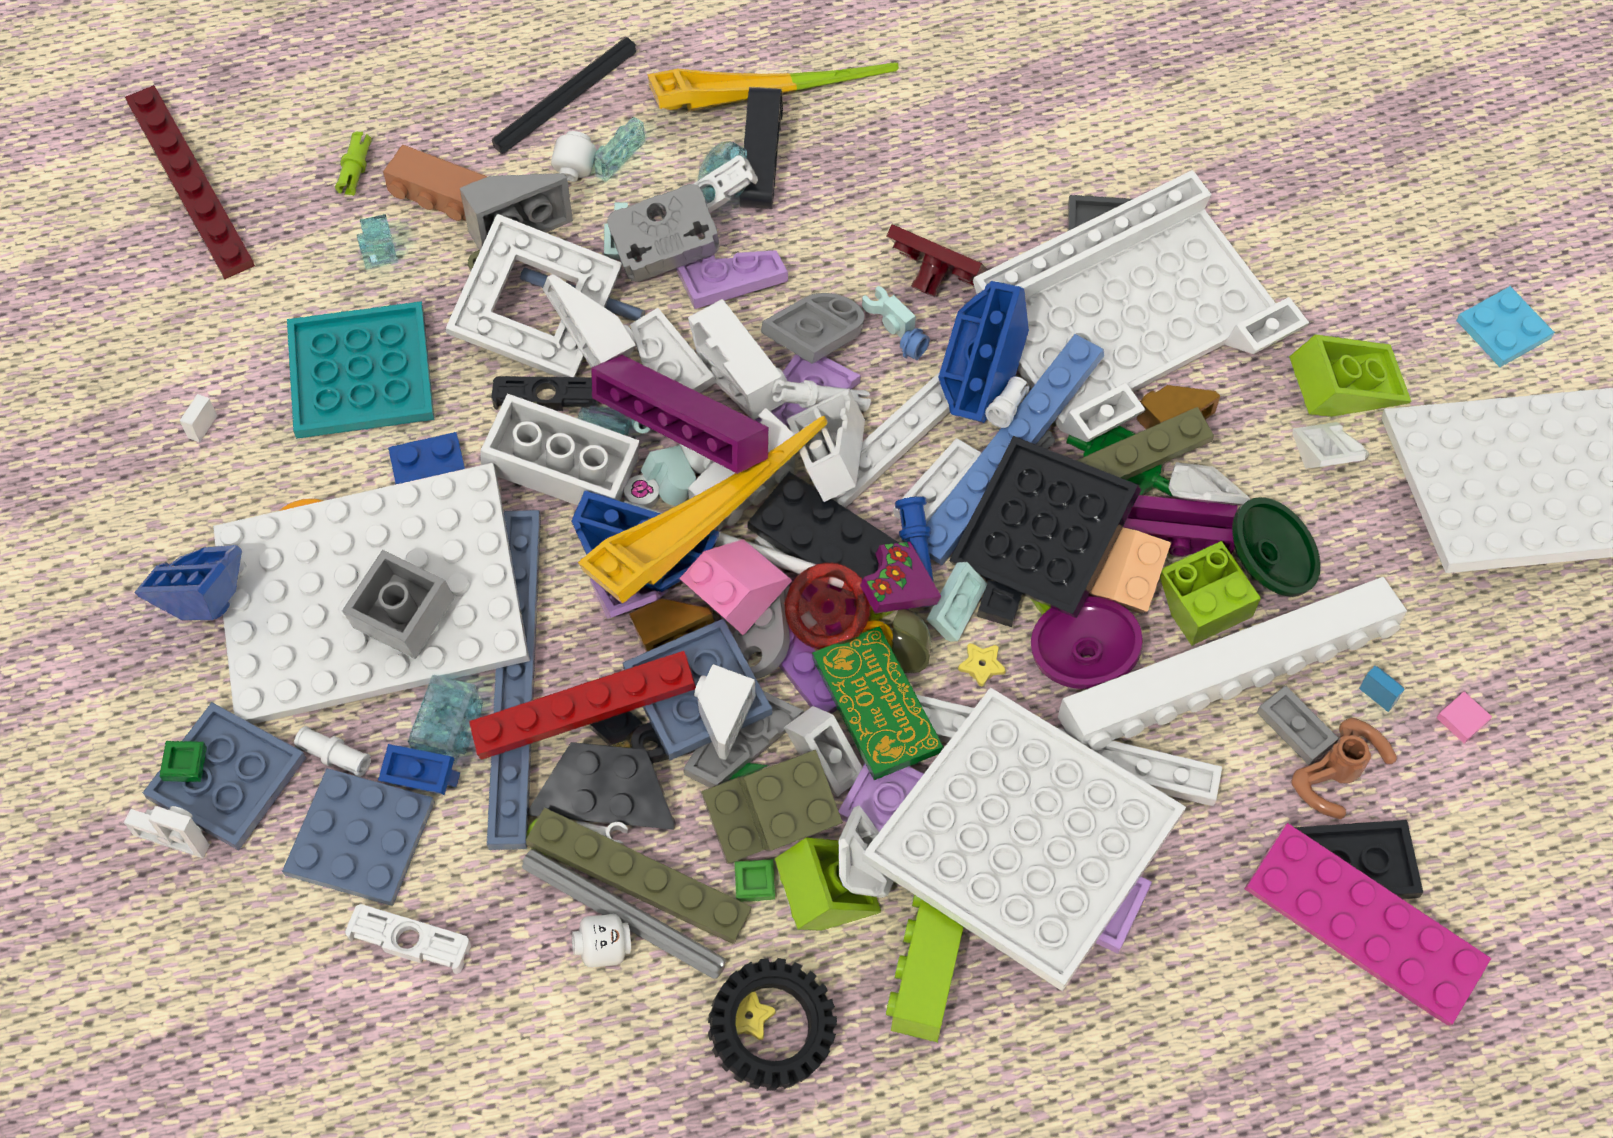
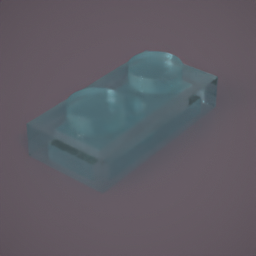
M633 116L625 126L623 125L618 128L614 137L605 146H601L596 151L594 156L596 177L607 182L645 143L644 122Z

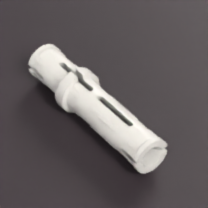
M779 379L774 383L772 393L781 394L780 396H773L775 402L799 404L802 408H810L846 390V388L816 385L815 382L809 380L797 383ZM850 389L860 411L866 412L870 406L871 399L861 397H869L870 393L866 390Z

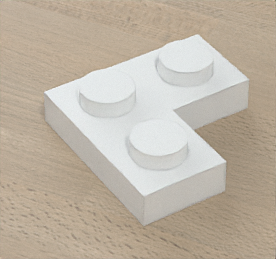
M155 806L153 810L147 809L145 813L131 809L124 821V824L136 837L200 858H204L210 846L202 834L203 830L193 821V815L176 806H171L169 810Z

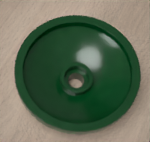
M1264 497L1250 499L1238 508L1233 518L1232 535L1236 553L1247 572L1260 585L1282 596L1296 597L1311 590L1319 579L1321 568L1320 556L1316 543L1302 520L1282 503Z

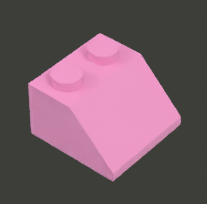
M744 539L704 551L679 578L742 635L751 628L792 582L787 575Z

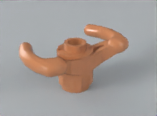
M1357 718L1344 720L1339 727V741L1333 745L1325 757L1317 763L1296 770L1291 780L1292 786L1300 798L1311 808L1323 815L1336 819L1344 818L1346 809L1341 805L1320 797L1312 790L1311 785L1330 779L1339 783H1352L1359 779L1371 759L1367 743L1359 736L1365 737L1373 744L1386 764H1393L1397 760L1390 742L1381 732Z

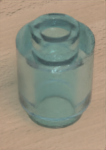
M591 405L589 408L582 407L579 412L578 419L628 436L630 420L625 419L624 414L614 409Z

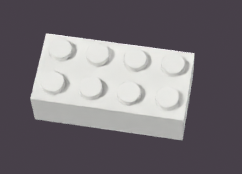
M507 393L480 450L481 465L493 463L496 468L497 477L575 505L579 504L584 491L620 501L627 481L630 479L638 461L640 440Z

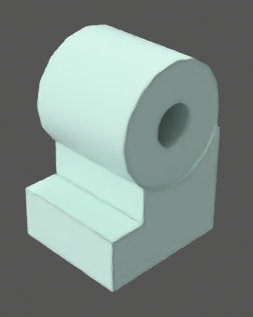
M680 445L649 452L641 468L646 481L655 479L658 483L659 495L667 504L677 506L688 499V488L696 480V476Z

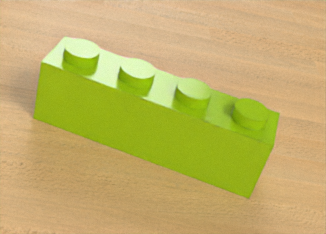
M914 895L912 907L919 909L916 920L908 919L903 942L910 943L907 956H899L895 978L901 980L899 993L891 991L886 1015L893 1017L891 1031L938 1043L963 926Z

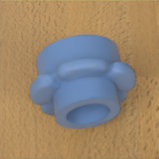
M922 329L908 330L901 338L900 348L904 358L907 359L909 356L918 360L927 350L930 338L923 333Z

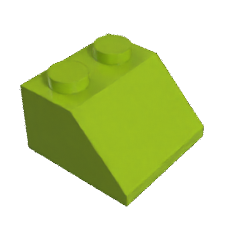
M806 837L775 858L780 880L784 886L791 908V915L797 930L822 931L881 913L877 897L851 893L842 885L839 877V840Z

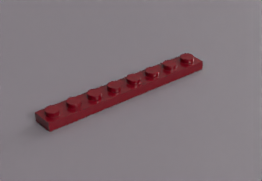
M155 85L126 96L125 99L223 278L227 279L254 267L255 265Z

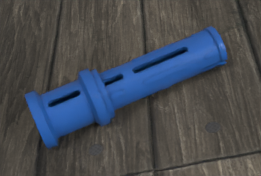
M909 497L897 500L895 508L900 512L902 530L899 531V537L903 542H911L929 576L934 581L927 540L930 538L931 527L926 524L924 506L927 504L926 497Z

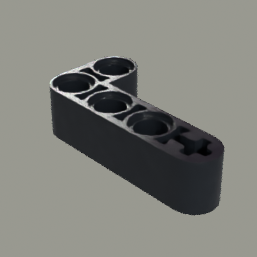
M749 87L743 157L749 161L758 181L756 184L750 182L751 184L740 190V207L773 209L779 131H781V120L783 117L782 89Z

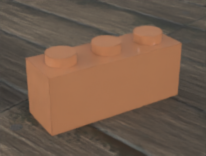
M403 144L383 171L387 189L394 197L410 199L427 210L436 209L444 212L456 221L461 219L466 221L460 188L487 177Z

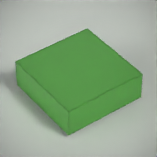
M773 859L735 862L737 900L741 902L775 900Z

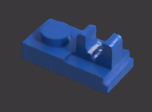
M388 744L378 781L445 795L447 785L457 788L460 772L452 770L455 759L452 756Z

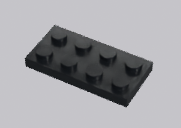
M790 471L750 518L747 525L749 530L787 555L861 580L878 570L879 563L875 553L880 545L899 543L833 499L823 502L816 488ZM839 588L864 606L868 602L866 596Z

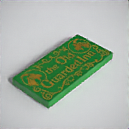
M880 626L812 652V659L873 780L940 754L943 750V745Z

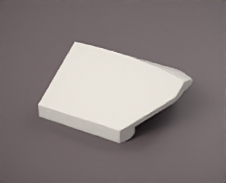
M1338 422L1293 428L1292 434L1305 469L1366 460L1369 456V452L1364 446L1344 432L1343 426Z
M1178 462L1174 465L1168 488L1171 494L1179 499L1238 506L1250 500L1244 492L1213 466Z
M860 805L853 807L839 838V877L842 885L851 893L883 898L888 896L894 881L862 861L863 852L879 831Z

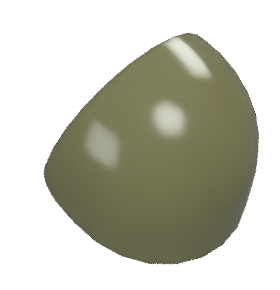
M900 609L893 620L892 651L904 673H917L924 670L929 664L931 650L930 632L926 623L916 613L909 609Z

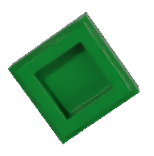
M166 741L159 775L162 781L201 782L207 749L205 743L198 741Z

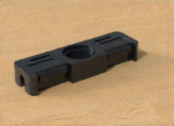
M497 376L493 380L491 398L493 407L498 410V406H502L507 393L530 402L537 401L538 405L555 411H563V407H593V411L599 409V401L592 398V377ZM543 389L555 391L554 397L549 400H541L537 397V394Z

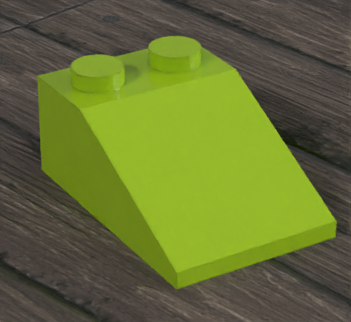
M1315 334L1289 356L1305 406L1310 415L1333 417L1405 405L1412 402L1391 344Z

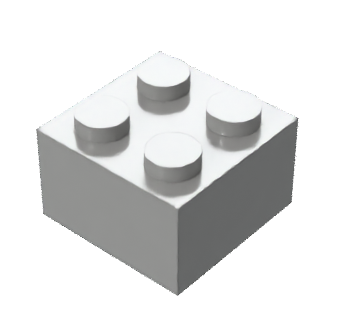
M382 549L342 612L354 629L416 659L455 597L444 579Z

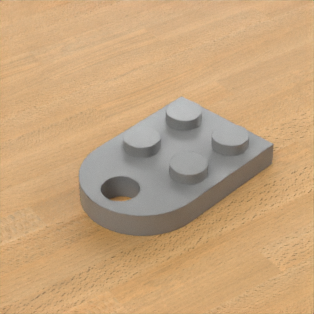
M816 293L799 300L762 321L761 333L813 364L860 335L864 322V312L856 302L842 295Z
M784 591L744 635L725 620L747 663L752 654L762 652L761 661L757 665L750 667L756 679L769 675L780 666L786 657L790 643ZM713 610V618L715 622L724 619L715 610Z

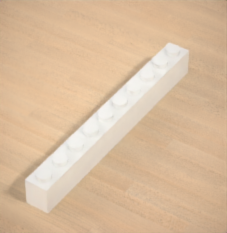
M1381 577L1062 699L1058 719L1069 736L1097 751L1106 747L1112 740L1123 736L1125 738L1134 737L1148 726L1156 723L1158 725L1167 724L1174 720L1177 715L1187 711L1198 712L1207 707L1210 702L1220 698L1224 700L1231 699L1242 690L1251 686H1265L1274 677L1285 673L1293 675L1310 663L1316 661L1320 663L1326 662L1337 653L1346 649L1354 651L1377 637L1382 639L1388 638L1400 629V623L1407 610L1385 578Z

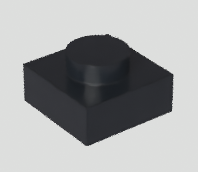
M988 580L977 617L1012 627L1022 594L997 582Z
M628 711L589 725L590 729L609 746L622 747L631 739L636 728L642 725V721Z

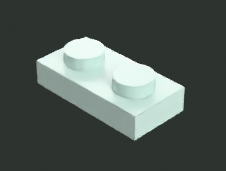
M968 562L956 563L940 593L941 598L939 602L933 606L926 619L950 642L959 640L987 586L985 580Z

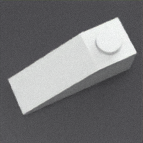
M552 274L547 277L543 291L591 368L620 355L630 357L636 345L634 334L629 326L623 325L618 316L556 275Z

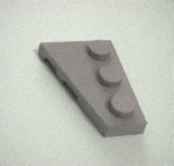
M763 691L772 707V715L741 728L726 760L718 757L712 742L695 749L684 767V775L709 788L729 781L747 763H751L785 734L784 727L804 713V710Z

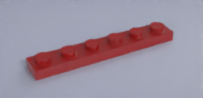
M681 651L471 720L469 724L477 755L483 760L695 690L696 685L685 651Z

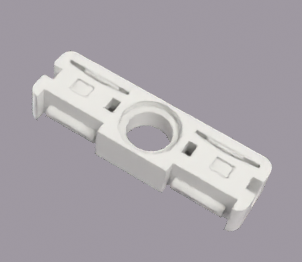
M738 155L694 184L699 186L701 190L709 185L714 187L716 192L715 198L712 202L706 203L709 213L730 201L729 195H734L751 184L750 182L756 184L758 178L749 161Z
M363 904L355 907L345 931L351 942L356 938L382 946L385 953L422 963L424 959L452 967L454 974L462 971L465 964L463 961L464 956L468 955L471 949L470 941L465 935ZM408 930L418 932L419 941L414 947L405 949L398 945V938L403 932Z

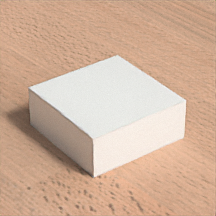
M197 394L180 419V423L189 439L201 442L216 419L217 414L210 398Z

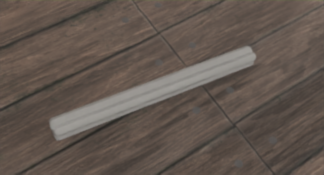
M531 849L522 861L524 870L602 915H618L622 923L628 922L631 932L707 976L717 979L724 970L726 964L724 957L538 850Z

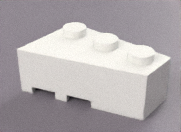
M723 299L688 317L697 355L714 374L716 384L751 419L759 418L758 415L765 408L771 411L786 403L775 402L773 396H780L781 394L772 393L776 380L787 381L784 373L780 368L774 366Z
M849 388L787 419L791 431L795 434L821 416H825L827 419V425L799 450L805 467L823 502L843 496L848 490L856 487L865 419Z
M767 408L758 415L762 419L760 423L769 427L768 452L795 435ZM795 454L715 529L719 531L726 524L728 526L735 524L741 518L746 508L751 504H760L767 497L769 490L780 483L789 471L794 474ZM713 462L688 488L689 499L735 474V472Z

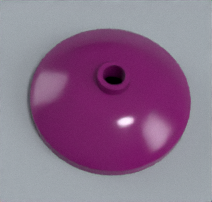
M1087 597L1077 618L1050 608L1039 618L1031 636L1033 659L1041 672L1060 685L1076 689H1089L1128 674L1137 664L1143 647L1142 631L1134 615L1122 605L1101 597Z

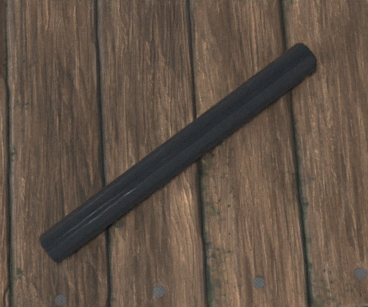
M624 37L494 136L492 138L493 147L501 154L507 152L636 53L634 41Z

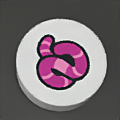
M643 475L630 478L624 488L625 501L649 509L652 508L659 500L658 483L654 479L646 481Z

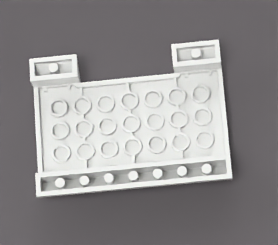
M1193 170L974 277L973 283L976 294L983 291L990 281L1024 288L1029 332L1017 370L1030 389L1034 387L1074 334L1104 349L1103 359L1055 419L1054 423L1060 431L1089 442L1144 413L1145 408L1133 393L1223 345L1255 354L1308 326V320L1290 297L1278 303L1274 302L1205 211V207L1212 194Z

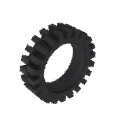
M769 958L760 959L756 964H752V962L745 964L738 972L736 970L729 976L711 1005L712 1009L708 1017V1023H710L708 1036L709 1041L712 1040L714 1044L712 1051L715 1057H720L723 1062L721 1066L726 1072L728 1070L732 1071L735 1074V1080L740 1083L743 1080L749 1082V1087L759 1089L761 1086L767 1087V1091H775L779 1087L786 1089L798 1082L804 1081L827 1058L830 1053V1046L834 1043L836 1034L833 1033V1030L837 1025V1016L832 1015V1010L835 1008L833 1000H828L825 995L828 989L824 983L820 986L816 983L815 978L817 976L811 970L806 974L801 970L803 965L796 962L791 966L785 964L786 959L777 958L775 962H769ZM763 988L780 989L791 994L800 1002L806 1013L808 1034L805 1044L794 1056L785 1060L769 1061L753 1055L743 1046L736 1029V1013L741 1001L751 992Z

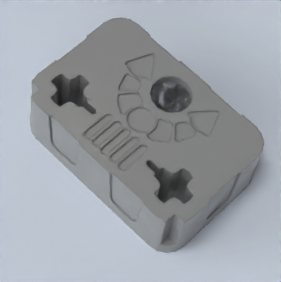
M687 184L665 194H660L629 207L615 210L607 219L608 227L628 279L635 282L643 281L712 256L720 247L717 229L710 216L703 192L695 184ZM661 216L662 220L656 222L654 217ZM702 233L705 238L699 240L697 234ZM640 256L642 261L636 262L634 257Z

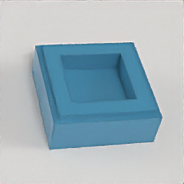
M1374 666L1367 673L1359 687L1362 692L1387 712L1395 706L1405 690L1403 686L1378 666Z

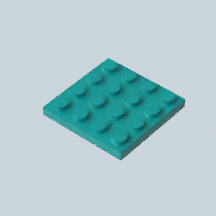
M422 301L287 319L293 432L296 439L434 420Z

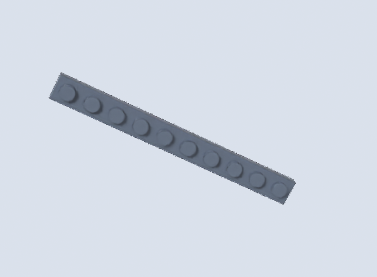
M539 510L504 511L530 661L496 669L493 713L532 701L534 696L541 528ZM531 744L491 757L487 828L488 850L527 849Z

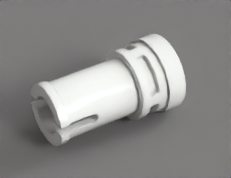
M1015 376L1011 377L1000 396H997L989 404L985 415L993 425L1006 428L1011 424L1014 415L1017 413L1018 405L1029 391V386H1025L1027 382L1024 379Z

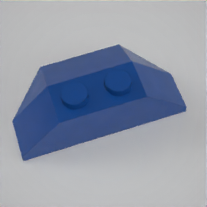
M990 281L983 291L975 295L958 311L938 376L952 415L984 423L987 420L985 411L989 404L997 396H1000L1010 378L1016 376L1029 332L1024 288Z
M584 491L571 522L587 555L605 539L641 524L660 513ZM712 530L654 585L647 583L643 587L663 592L680 582L679 578L704 551L715 547L720 535L719 531Z
M238 545L204 547L180 556L171 564L164 562L156 565L134 593L141 599L180 620L217 619L227 611L230 606L228 601L236 592L242 549Z

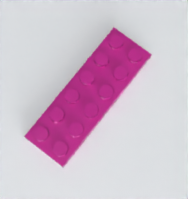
M1289 823L1283 826L1244 888L1262 902L1448 1026L1453 1025L1492 959Z

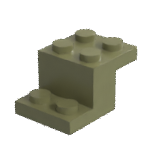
M816 750L778 764L766 766L700 791L727 864L763 850H775L843 823Z

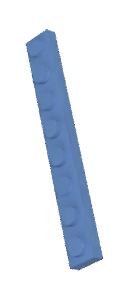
M1076 334L1073 335L1017 407V413L1014 415L1011 424L998 431L927 522V526L931 527L930 538L927 539L930 559L940 565L946 562L959 543L1012 437L1015 436L1037 444L1103 359V348Z

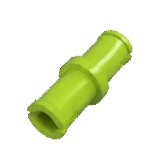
M356 131L351 135L347 153L342 156L340 161L342 169L335 185L336 191L340 194L346 185V195H355L360 174L365 172L367 166L365 159L372 142L368 134L365 135L363 142L361 141L363 132Z

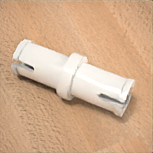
M307 726L302 727L298 731L294 740L295 748L321 758V762L327 766L336 765L354 773L358 777L366 773L371 763V756L369 754L362 753L345 745L343 739L336 736L329 738L311 730Z

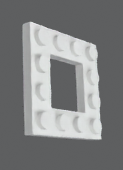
M497 214L446 326V334L557 377H576L584 355L562 320L555 336L493 313V310L515 260L576 283L575 289L604 308L621 271L622 262Z

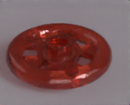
M821 563L801 572L790 585L785 599L786 620L793 634L802 643L818 650L833 644H845L855 640L866 627L871 611V605L860 586L862 582L861 577L852 569L837 563ZM830 577L844 582L841 592L827 588ZM810 584H813L818 588V591L808 602L802 597V594ZM846 599H856L855 615H845ZM832 600L834 610L826 614L823 611V605L826 601ZM808 611L817 621V624L810 629L806 627L801 619V616ZM840 621L843 631L828 636L826 625H832Z

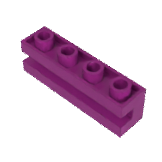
M1139 495L1123 528L1137 530L1171 542L1168 552L1176 557L1194 554L1220 541L1223 542L1232 555L1235 548L1232 524L1238 505Z

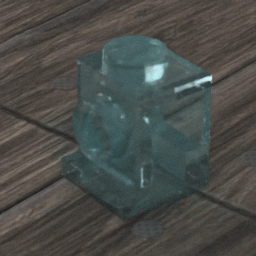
M386 214L360 219L363 233L356 235L365 269L398 263Z

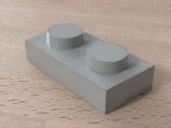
M1284 686L1261 704L1257 710V713L1308 765H1311L1330 750L1339 740L1287 686Z

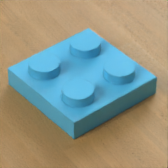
M1511 286L1460 313L1456 320L1499 367L1506 365L1550 340L1555 333Z

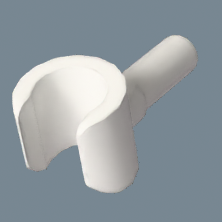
M581 820L576 822L609 839H612L610 837L611 832L616 830L628 833V828L622 822H613L608 827L598 826ZM614 840L623 845L622 841Z

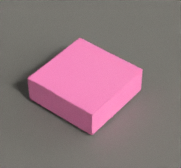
M1464 691L1444 708L1436 718L1465 744L1491 720L1492 716Z

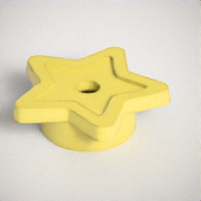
M969 643L967 645L968 658L958 666L960 672L969 673L981 687L993 675H1003L1006 673L1005 667L997 660L999 651L997 645L982 649ZM984 661L986 664L981 666L979 662Z
M755 991L746 996L739 1004L736 1013V1029L738 1035L743 1033L751 1034L758 1040H763L764 1023L776 1014V1010L771 1006L760 1004ZM746 1013H752L753 1017L751 1019H747L745 1017Z

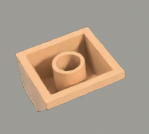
M1122 527L1088 596L1112 600L1126 609L1137 613L1148 612L1171 542L1137 530Z

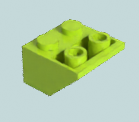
M1222 541L1162 568L1160 574L1171 616L1191 646L1252 618L1261 599Z

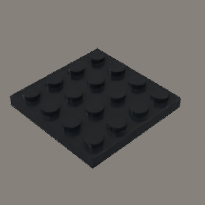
M1013 436L949 561L953 565L959 562H968L982 578L997 582L1028 598L1077 618L1142 489L1138 484Z

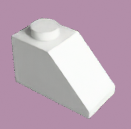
M713 664L708 675L700 677L694 696L698 697L699 713L718 757L726 760L756 696L755 680Z
M812 706L784 727L799 755L812 750L817 751L830 789L837 797L854 784L863 767L833 714Z

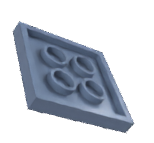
M724 619L622 662L623 669L626 670L685 651L695 685H697L702 675H708L713 664L755 680L756 696L741 728L772 715V707ZM695 690L643 706L670 761L712 742L699 713L698 697L694 696Z
M211 702L182 740L204 742L207 746L201 782L162 781L159 776V770L142 793L146 799L164 809L169 810L171 806H176L188 811L193 815L192 819L195 824L203 831L239 851L305 761L306 756L301 750Z
M326 768L282 872L285 876L393 906L435 801L430 796Z

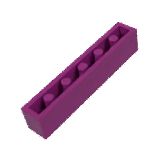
M624 355L591 368L593 399L738 474L768 459L769 427Z

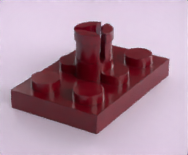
M891 224L886 235L894 243L892 248L899 251V254L914 261H917L919 256L923 258L920 270L911 287L932 297L936 296L939 285L948 269L953 271L952 274L958 277V280L973 287L974 277L988 271L982 263L893 224Z

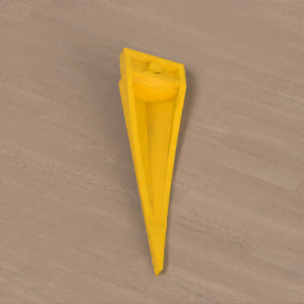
M819 417L794 436L768 452V459L738 474L731 475L720 483L662 514L605 539L578 562L581 569L622 604L647 583L654 585L828 423L826 417Z

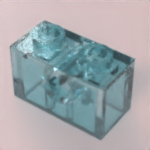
M432 675L408 739L410 748L452 756L455 758L453 765H456L460 754L465 755L470 745L469 721L479 718L482 711L483 701L479 698L475 684Z

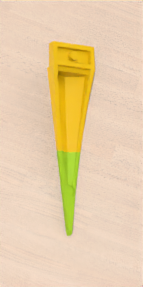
M894 62L842 70L768 74L710 72L677 68L647 75L649 87L660 109L675 110L686 104L688 112L746 101L748 100L749 87L782 89V93L894 72L899 67L898 63Z

